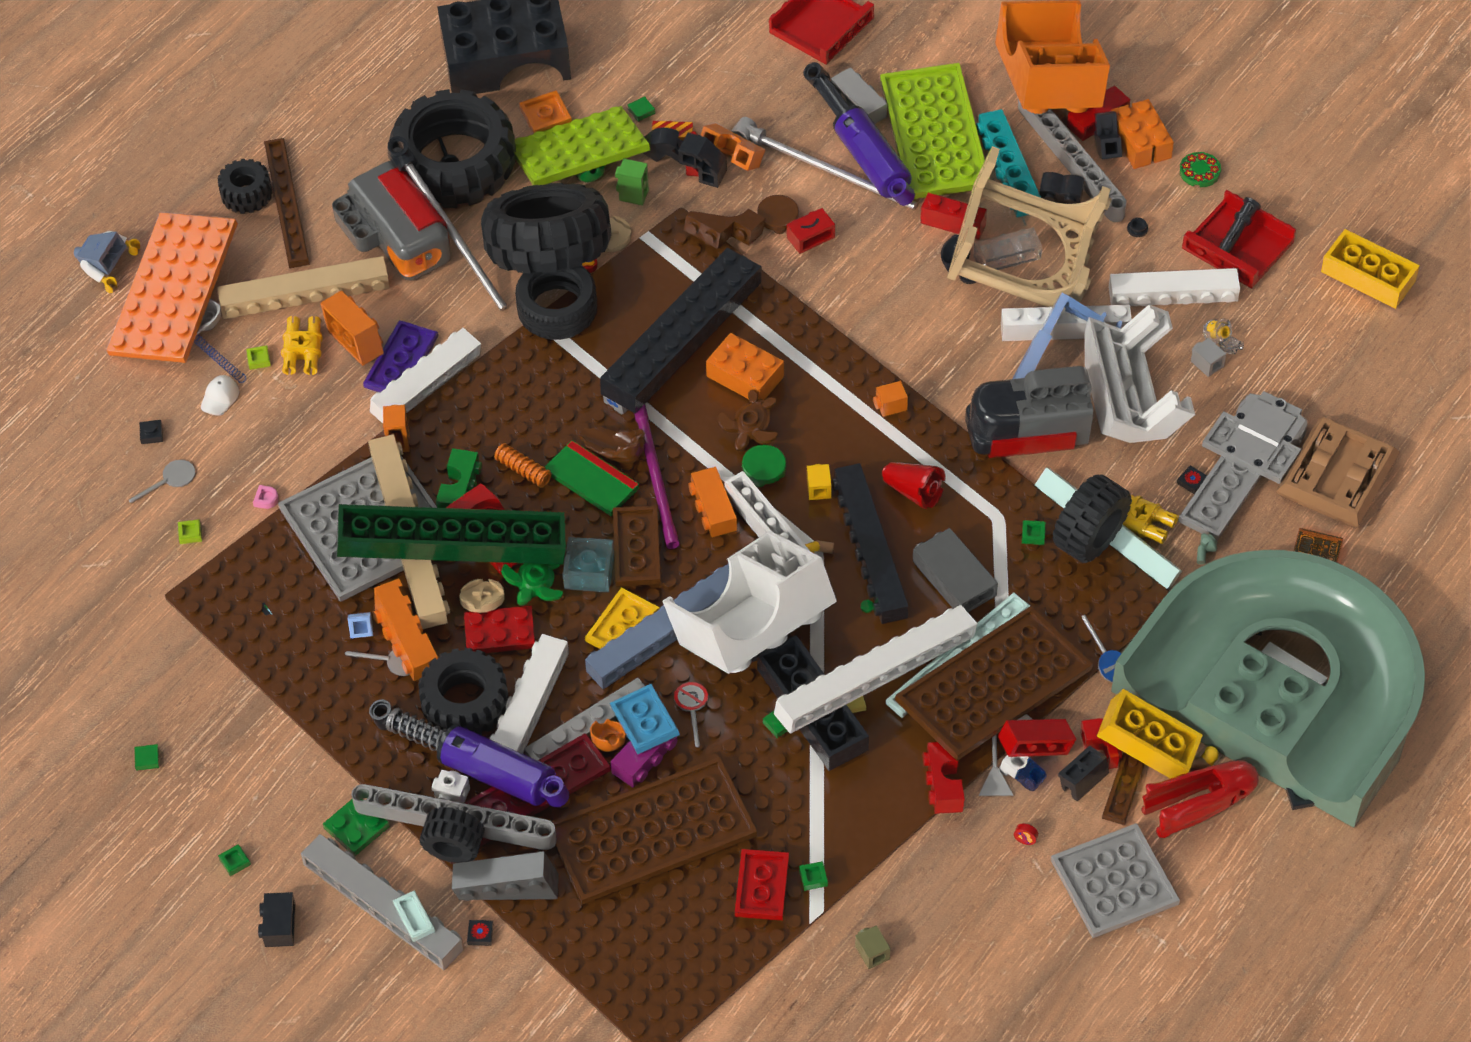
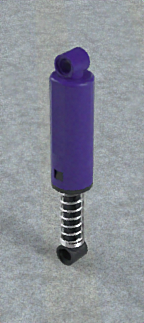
M377 700L369 708V714L379 729L400 734L401 737H407L410 741L414 740L417 744L422 743V746L429 747L432 751L437 750L438 762L534 806L541 805L547 800L549 805L561 807L569 799V792L562 779L556 776L554 768L459 725H452L450 728L441 731L439 725L433 727L431 722L426 724L424 719L418 720L416 715L410 717L409 712L403 714L402 709L392 708L387 700Z

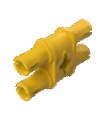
M292 316L287 318V329L282 337L284 344L281 350V355L284 358L282 367L284 374L289 375V368L291 369V375L296 373V360H305L304 373L310 375V368H312V375L317 373L318 359L322 354L320 347L323 341V336L320 333L321 318L315 316V323H313V316L309 317L308 331H299L300 318L294 316V323H292Z
M1131 495V508L1123 525L1140 538L1148 537L1160 544H1164L1168 537V531L1152 525L1153 522L1158 521L1174 528L1178 522L1179 515L1162 509L1159 503L1154 504L1143 499V496L1137 495L1135 497Z

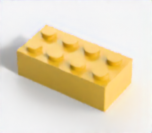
M1344 229L1324 255L1321 272L1396 309L1416 282L1420 265Z
M1122 689L1111 699L1097 737L1170 779L1190 771L1203 736L1201 733L1125 689Z

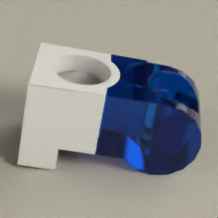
M1007 755L1002 760L999 769L1005 776L1009 774L1030 791H1035L1047 777L1046 772L1028 756L1008 757Z

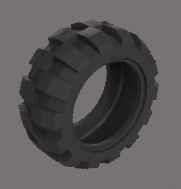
M450 89L435 91V96L429 98L424 95L412 102L410 110L405 108L390 133V139L395 136H401L407 140L409 149L418 161L414 166L443 208H457V204L468 203L471 206L482 202L486 194L493 196L502 188L505 183L504 180L509 178L515 165V137L508 116L494 101L486 96L480 99L473 91L461 89L460 93H450ZM466 135L478 139L485 144L474 156L458 162H439L427 158L421 153L429 143L438 139L439 136ZM394 148L393 151L401 152L402 149Z
M549 183L511 190L501 194L500 198L491 200L484 209L481 218L484 250L492 262L497 264L499 268L507 271L516 270L518 273H549L582 266L583 263L592 262L600 257L601 253L606 251L612 236L609 208L603 196L594 188H586L585 185L574 183Z

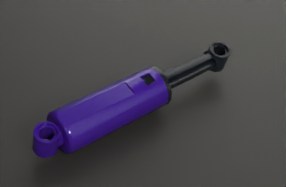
M817 62L808 64L803 71L804 78L817 89L836 115L833 122L835 133L879 194L885 198H893L902 206L910 204L914 200L915 192L910 186L911 173L866 111L860 106H848L830 81L829 73Z

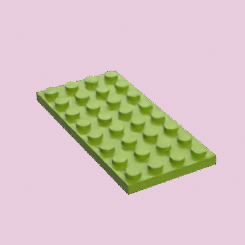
M960 63L880 74V81L884 98L887 102V110L898 156L911 173L910 186L915 192L914 199L924 198L928 192L936 195L972 191L974 182L985 159Z

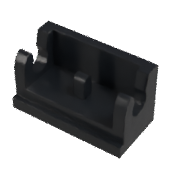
M1088 746L1058 773L1062 789L1066 791L1069 788L1072 798L1076 801L1080 800L1109 774L1107 757L1093 747Z

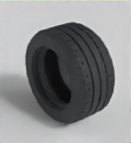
M583 266L549 273H523L516 284V306L520 322L528 331L541 338L562 340L578 335L593 322L597 313L595 281L590 272ZM554 289L568 290L578 297L573 304L561 309H546L535 302L539 295Z

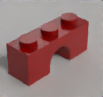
M929 742L927 744V752H923V765L928 767L925 775L926 785L931 786V790L928 792L929 804L934 806L935 814L963 812L965 798L962 779L951 780L944 776L947 774H957L958 761L938 742Z

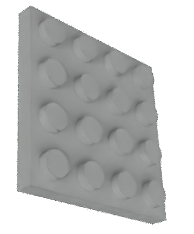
M1137 823L1051 856V862L1092 938L1179 905L1180 899Z

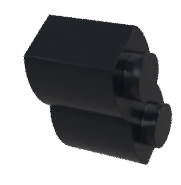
M1045 172L1042 176L1039 194L1041 198L1056 203H1081L1084 178L1078 175Z

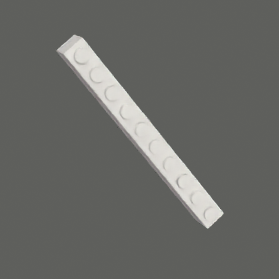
M962 605L954 609L950 608L942 615L930 618L925 624L911 628L904 635L896 636L882 646H876L863 656H857L852 662L836 667L834 671L827 675H820L815 681L807 685H801L796 691L780 696L776 701L774 715L791 734L972 639L975 635L977 622Z

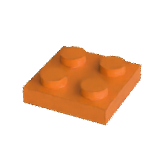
M557 90L519 103V108L533 134L537 131L548 130L556 125H563L572 121Z

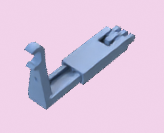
M1062 292L1051 309L1042 329L1034 336L1012 379L1025 378L1029 372L1036 369L1052 338L1050 333L1064 307L1066 312L1087 322L1089 317L1104 322V318L1107 316L1106 312L1100 316ZM1122 321L1116 323V327L1121 328Z

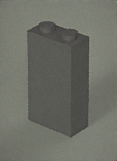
M950 528L936 533L933 538L919 543L913 549L914 564L953 609L962 605L967 612H970L997 596V581Z

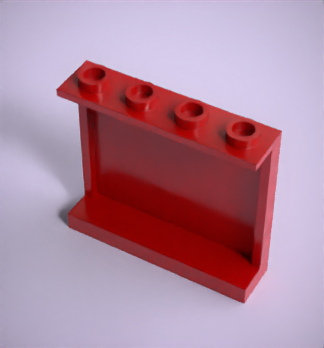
M788 0L783 3L776 13L770 16L768 21L769 33L827 65L874 18V4L867 1L861 6L852 0Z
M1226 190L1223 201L1194 232L1188 230L1184 234L1182 249L1217 269L1237 268L1239 282L1252 289L1294 243L1296 229L1260 209L1255 212L1252 217V223L1245 227L1231 252L1224 251L1219 248V245L1235 220V213L1239 212L1244 204V199Z

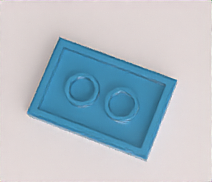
M652 684L610 703L611 709L637 755L680 735Z

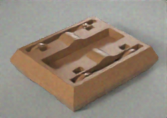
M1320 417L1276 493L1284 499L1328 516L1349 527L1358 528L1400 451L1391 445ZM1371 466H1373L1371 477L1373 478L1368 485L1366 484Z

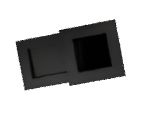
M1115 111L1095 113L1094 138L1097 152L1101 159L1122 157L1121 136L1117 133V114Z
M671 128L652 130L644 136L649 143L650 151L643 154L656 162L666 155L679 162V148L683 142L678 138L679 131Z

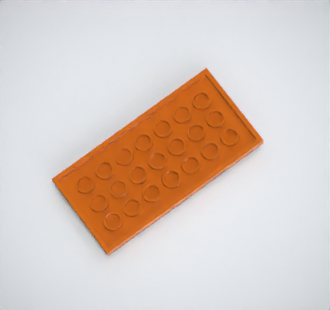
M171 213L159 214L106 350L110 356L187 362L238 223L236 219Z

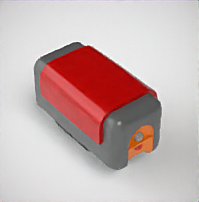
M387 161L355 177L348 183L349 190H347V194L333 201L332 208L335 221L358 251L367 252L379 246L405 280H416L450 261V240L445 220L418 188L406 171L400 172L393 162Z

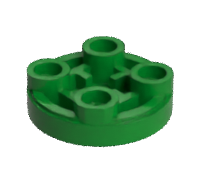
M757 445L744 454L742 470L755 486L763 487L765 484L774 483L785 476L786 459L784 454L774 446Z

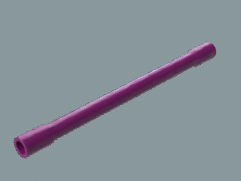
M644 404L634 415L639 429L645 432L644 451L663 525L666 546L669 549H674L680 543L676 527L673 523L648 422L649 417L646 405Z

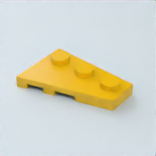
M621 587L585 636V641L601 649L610 640L621 636L628 628L642 622L647 615L657 612L660 607Z

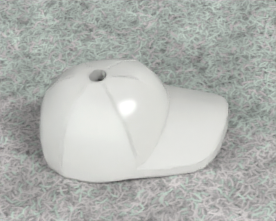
M227 375L215 377L206 388L201 410L215 416L223 415L238 398L240 391L237 383Z

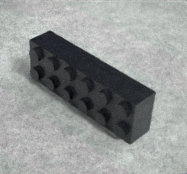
M797 635L787 639L782 645L757 655V670L777 698L796 691L803 684L807 685L815 681L820 675H825ZM847 705L800 728V731L828 771L869 751V735Z

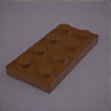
M657 505L613 508L616 586L661 584Z

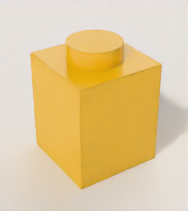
M829 464L807 466L809 500L831 499Z

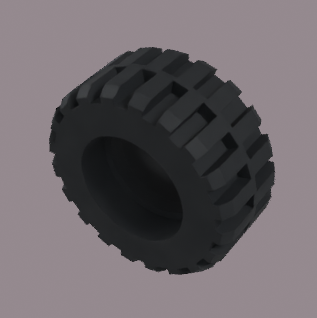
M1093 475V477L1088 478L1073 493L1071 499L1066 503L1064 510L1061 511L1058 521H1056L1055 529L1053 530L1055 545L1083 563L1091 562L1095 557L1100 556L1102 551L1106 550L1110 542L1114 540L1128 516L1127 514L1131 508L1130 504L1132 503L1129 491L1105 475Z
M457 648L452 649L451 653L447 654L444 652L439 655L440 658L431 660L429 667L424 668L422 677L419 679V696L424 717L427 718L428 723L431 722L433 727L439 725L441 731L450 728L452 725H459L479 735H482L484 730L488 732L493 729V724H497L500 716L505 714L508 700L506 677L503 673V668L499 663H496L495 658L491 655L485 656V652L480 650L474 652L472 648H465V650L459 651ZM461 683H473L484 689L477 699L468 703H453L443 697L447 690Z

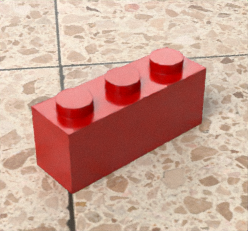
M1114 85L1106 89L1103 107L1088 108L1087 111L1082 113L1070 111L1068 113L1067 128L1084 141L1094 135L1095 113L1111 112V109L1125 105L1130 107L1131 99Z
M928 192L921 206L920 223L960 234L968 203ZM978 207L973 227L977 228L975 235L977 240H980L986 226L987 209Z
M1066 719L1006 720L998 735L1008 757L1068 755L1076 741V737Z

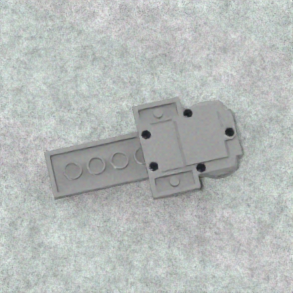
M1263 391L1261 395L1248 394L1240 403L1235 416L1223 411L1202 442V447L1221 455V457L1179 516L1178 522L1202 534H1211L1218 541L1262 476L1281 484L1301 452V448L1296 445L1299 446L1307 432V419L1301 415L1302 409L1286 402L1283 398H1277Z

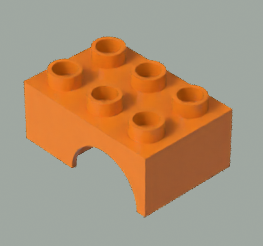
M1080 0L1001 2L995 44L1022 108L1031 113L1043 114L1049 109L1066 108L1074 113H1082L1087 111L1088 108L1103 107L1110 64L1098 39H1094L1093 43H1082Z

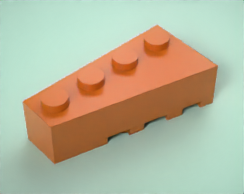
M398 578L374 588L375 611H373V617L376 623H380L383 627L382 631L385 639L391 641L395 656L401 658L404 672L410 674L413 681H416L422 677L424 668L429 667V662L434 658L438 659V656L427 634H421L423 633L421 622L417 615L413 616L410 606L411 601L408 595H402V583Z

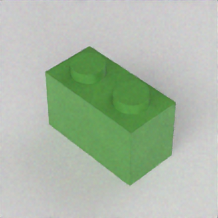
M623 158L621 166H617L615 178H618L616 191L619 192V201L643 206L649 192L647 163Z

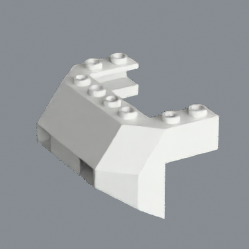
M1148 305L1121 329L1099 320L1088 318L1085 329V368L1087 369L1092 386L1091 394L1101 434L1128 443L1167 439L1195 416L1192 400L1189 396L1180 402L1178 393L1171 390L1158 402L1156 400L1145 352L1173 329L1168 311Z

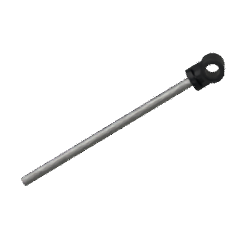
M401 136L392 137L387 146L389 160L396 165L400 172H408L418 188L430 200L445 220L447 232L499 310H504L507 305L414 166L418 161L409 149L407 140ZM394 148H401L402 151H401V152H395V151H393V149H394Z

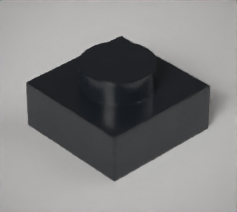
M161 420L139 422L141 444L163 442Z

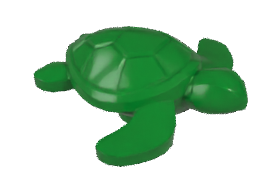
M524 563L519 568L518 573L513 571L507 564H504L501 569L505 580L519 587L517 604L520 606H525L532 597L536 596L546 601L559 600L563 596V591L550 589L554 582L553 569L558 568L560 564Z

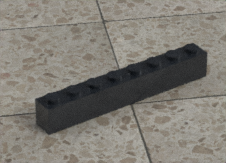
M861 464L835 468V478L831 479L834 491L838 490V505L840 509H844L845 526L850 527L851 544L856 545L855 556L857 562L861 561L862 563L861 574L863 580L867 579L869 584L867 585L868 596L873 598L875 602L873 603L874 614L879 616L881 624L908 619V603Z

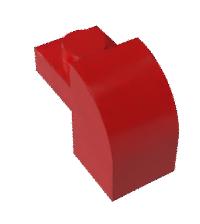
M1097 718L1081 721L1080 735L1084 750L1088 746L1096 750H1104L1108 761V768H1118L1119 759L1122 758V750L1097 737L1103 719Z

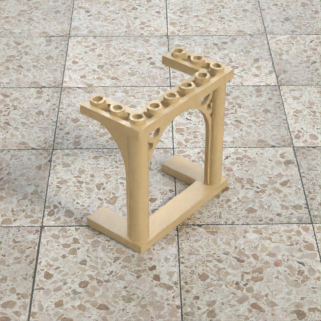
M992 146L974 182L947 278L955 281L957 275L1045 307H1053L1062 292L1081 302L1084 290L1087 291L1091 282V278L1088 277L1090 269L1084 267L1090 258V254L1087 252L1091 249L1094 238L1091 236L1096 232L1097 221L1101 222L1103 219L1104 209L1108 210L1112 198H1109L1111 189L1103 186L1099 194L1093 199L1077 204H1062L1045 200L989 179L996 165L1000 150ZM981 197L1035 216L1049 224L1060 236L1065 248V262L1060 271L1046 279L1027 280L966 259L977 232V228L973 227ZM1074 231L1078 234V237L1071 239L1066 236V233ZM1070 244H1076L1073 249L1070 247ZM1053 282L1060 283L1063 288L1055 289Z

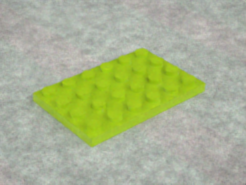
M619 106L600 113H593L582 119H574L563 125H556L548 130L537 131L526 137L516 138V152H514V155L532 185H545L622 160L623 158L650 151L648 141L623 107Z

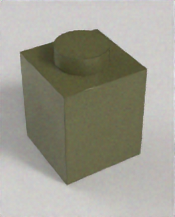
M877 925L872 928H864L855 935V947L868 969L890 960V947Z

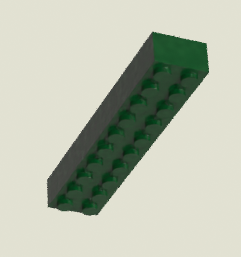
M339 504L337 557L561 565L564 562L566 550L565 512Z

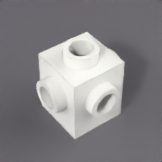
M441 770L439 777H435L432 784L435 798L459 803L465 802L470 790L468 777L456 771Z

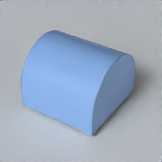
M371 612L348 615L350 638L373 636Z

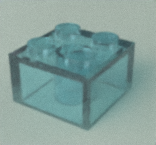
M568 537L563 570L564 589L609 592L614 561L613 540Z

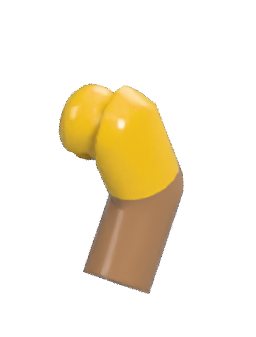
M816 540L805 544L812 553L816 551L832 554L834 549V543Z
M1214 746L1206 747L1200 758H1194L1190 769H1203L1212 766L1218 759V750Z

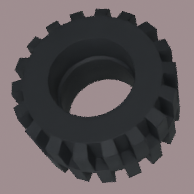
M254 159L234 160L232 164L225 165V169H221L220 175L217 178L222 203L225 204L227 209H232V212L235 213L239 211L240 214H245V212L254 213V210H261V207L266 206L268 201L271 200L272 187L267 168L261 165V162H254Z
M449 807L434 808L427 814L419 843L425 851L438 859L453 863L469 862L477 857L485 828H483L484 825L479 822V819L462 810Z

